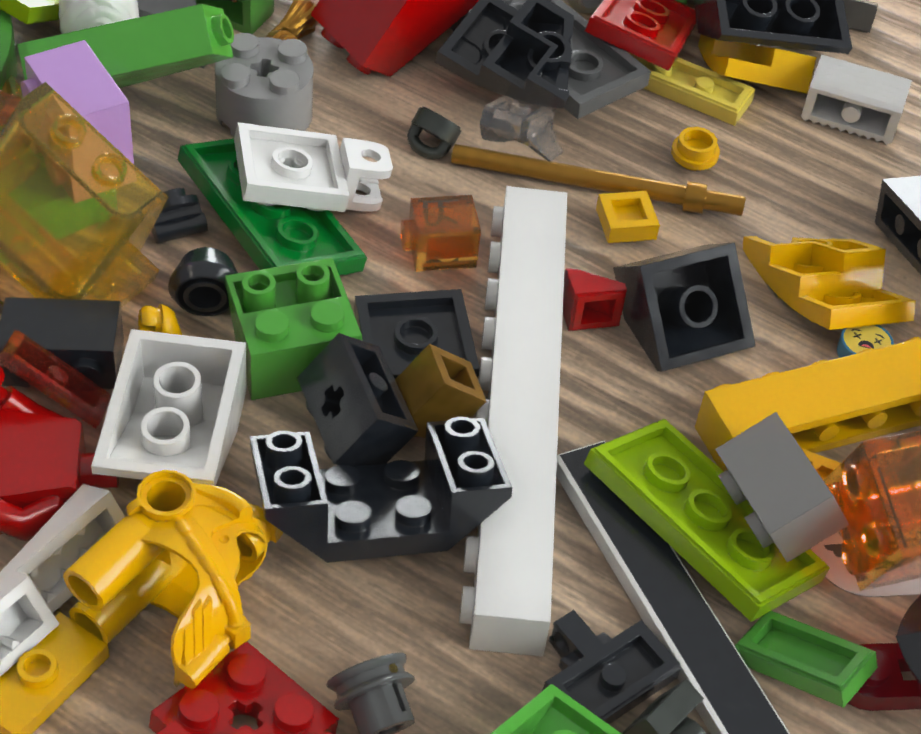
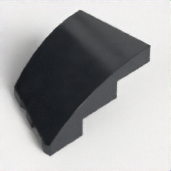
M479 0L438 50L435 63L480 87L503 96L540 106L563 109L569 98L568 75L572 56L570 44L573 35L574 15L549 0H526L519 10L502 0Z

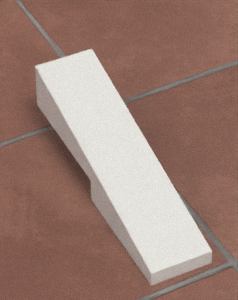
M82 484L0 572V677L18 662L25 652L35 647L59 625L53 613L73 596L64 581L63 573L125 517L109 490Z

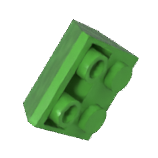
M333 258L225 275L235 341L246 342L247 388L251 400L302 391L297 377L338 333L362 341L361 331Z

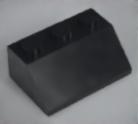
M694 0L698 33L716 40L849 54L852 50L843 0Z

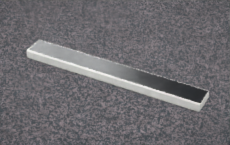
M605 440L558 454L556 477L641 619L680 663L682 669L677 678L679 682L687 679L704 698L695 709L710 734H790L674 549L584 465L590 449L606 443Z

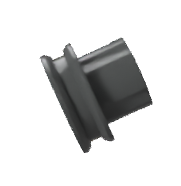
M392 653L379 656L349 667L328 680L327 688L335 691L337 694L334 708L338 711L351 710L359 734H395L415 723L404 688L415 680L412 674L405 672L406 654Z

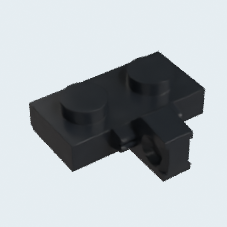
M572 610L553 624L554 628L552 635L549 637V642L562 658L558 664L562 671L545 681L543 690L550 684H553L593 714L610 724L676 680L682 667L642 620L614 638H610L604 632L596 636L575 610Z

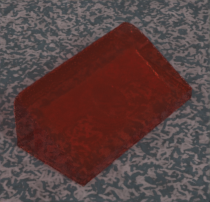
M14 330L0 348V366L87 426L95 429L98 427L110 403L111 394L19 330Z

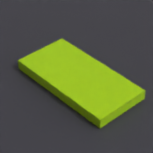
M666 419L590 449L584 465L750 622L823 581L830 569L811 549L786 562L775 543L763 548L744 518L754 512L748 500L736 505L718 477L724 471Z

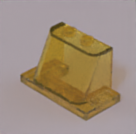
M44 82L23 97L7 122L0 126V265L35 298L120 301L122 308L152 283L160 271L140 251L168 196L50 85Z

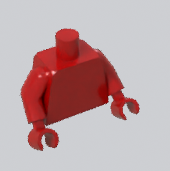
M0 366V534H6L21 541H30L82 484L97 488H118L119 477L92 474L91 465L95 453H86L82 423L75 418L64 417L39 405L13 386L3 388L1 384L4 382L5 374Z

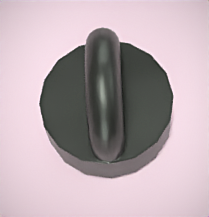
M423 106L422 108L419 107L411 121L412 125L408 130L407 140L411 148L418 155L428 159H440L446 156L451 147L454 146L462 131L455 123ZM422 130L440 139L439 145L437 147H430L424 144L419 138Z

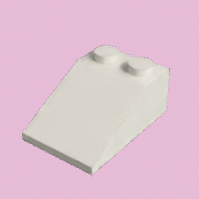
M131 329L92 461V474L143 480L153 472L175 470L185 474L194 483L216 486L238 430L246 395V342Z

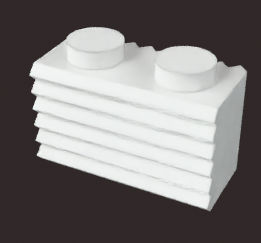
M821 54L801 117L804 121L810 119L813 124L820 122L822 126L828 124L831 129L838 127L840 132L847 130L849 134L855 132L858 137L865 135L867 139L874 138L876 142L883 140L887 145L892 143L912 80Z

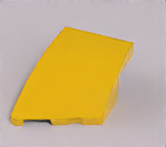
M743 236V251L764 282L793 310L826 329L834 330L914 321L916 300L882 289L886 249L855 239L792 237L791 243L775 244L760 239L758 236Z

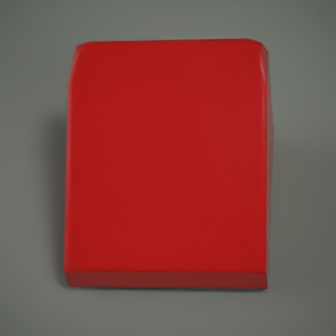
M566 268L564 272L563 316L568 331L619 326L627 292L625 283L579 269Z

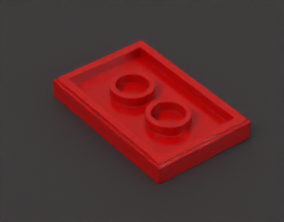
M603 0L590 17L584 32L669 71L693 32L697 21L694 9L675 0Z

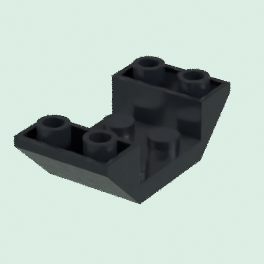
M454 417L447 421L427 422L425 458L422 461L395 460L386 464L362 466L337 465L327 469H319L310 431L295 433L291 431H277L270 435L250 436V449L265 520L327 563L449 551L512 496V485L484 418Z

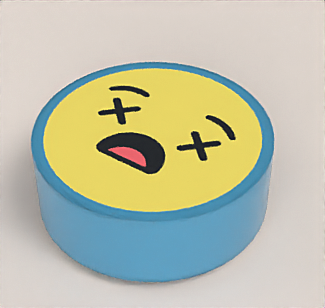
M880 325L843 328L837 344V353L841 358L857 354L868 348L878 349L894 345V341L890 333Z

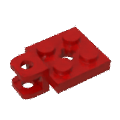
M246 641L225 656L195 688L191 689L185 686L150 712L149 728L156 734H315L317 732L336 734L339 718ZM248 715L257 719L256 724L259 728L253 730L251 727L244 725L239 729H235L231 725L234 716Z

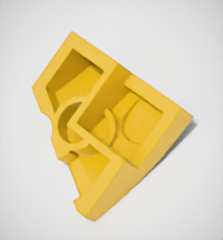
M702 34L700 35L698 44L700 53L706 64L717 74L808 94L817 57L748 43L720 41Z

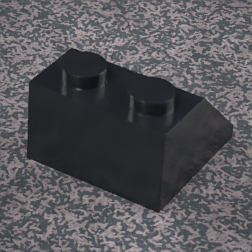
M735 242L702 245L613 267L616 281L625 283L627 287L622 310L624 320L657 371L663 372L756 346Z

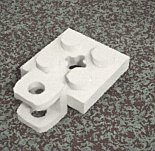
M246 123L237 124L234 143L243 201L256 202L266 206L277 204L303 207L312 211L329 210L345 212V210L373 212L380 210L383 198H381L377 179L389 178L393 170L389 150L386 146L366 140L343 138L339 150L336 135ZM363 157H371L377 162L368 161ZM356 190H360L365 192L367 195H359L355 192Z

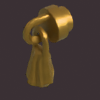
M293 0L285 17L266 37L281 40H299L314 33L318 22L310 14L316 4L311 0Z

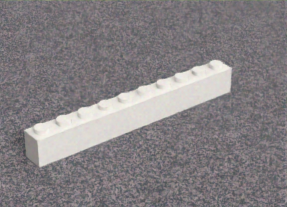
M506 186L504 206L493 207L491 236L500 237V242L491 241L488 272L497 273V279L488 278L485 310L495 312L494 317L485 316L481 346V349L492 351L491 357H481L479 384L482 390L488 391V399L476 412V418L485 419L512 485V496L478 525L477 537L467 536L463 572L475 573L474 587L463 586L459 623L471 624L469 649L543 657L549 632L552 598L567 192Z

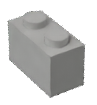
M777 412L715 449L727 467V470L719 474L718 477L736 505L748 500L754 510L753 513L744 517L763 548L775 543L786 562H789L849 525L833 494Z

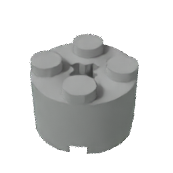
M250 33L234 35V41L231 43L234 58L215 63L216 116L220 125L224 122V124L230 127V135L233 137L235 136L238 123L306 131L313 115V63L307 54L305 43L297 39L281 40L269 37H256Z

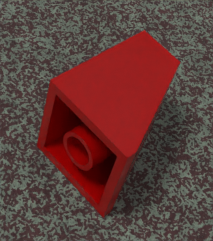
M319 0L310 15L324 28L321 31V35L326 40L341 49H345L349 53L346 59L353 67L367 75L373 70L391 77L469 12L479 0Z

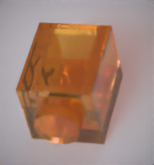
M472 195L411 198L409 220H401L400 233L403 251H411L415 271L477 268L481 228Z

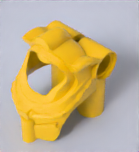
M161 470L151 473L142 480L138 486L137 498L126 506L127 516L120 520L63 573V578L68 589L79 600L69 610L71 620L106 644L112 641L149 604L162 608L177 617L178 620L171 636V657L175 670L173 683L176 687L182 683L188 688L193 689L230 652V649H236L251 639V624L243 615L238 588L243 581L251 578L263 563L267 553V544L270 541L277 543L283 531L265 520L262 507L249 504L244 498L231 490L220 486L194 483L185 474L175 470Z

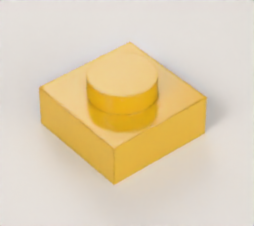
M647 191L598 194L596 211L607 243L657 240L660 224Z

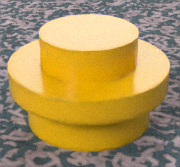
M689 127L682 130L680 135L675 138L671 154L674 160L684 168L699 171L709 169L718 162L720 148L717 144L716 136L711 131L701 127Z

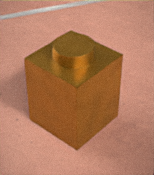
M429 344L395 379L419 430L414 437L420 436L426 439L427 422L447 421L454 417L471 418L487 402L471 362L432 344Z

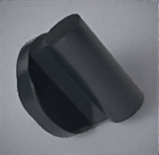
M175 188L155 195L156 204L147 209L152 223V233L157 244L208 231L205 214L201 211L198 196L195 194L186 195L184 188Z

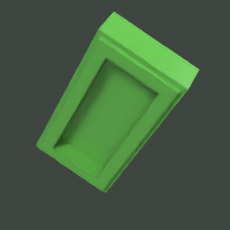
M774 611L763 615L735 645L748 668L843 708L878 668L876 651Z

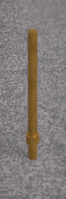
M454 144L451 163L612 193L647 191L650 200L683 205V211L702 214L703 209L742 216L746 200L744 196L707 190V185L688 181L687 186L460 144Z

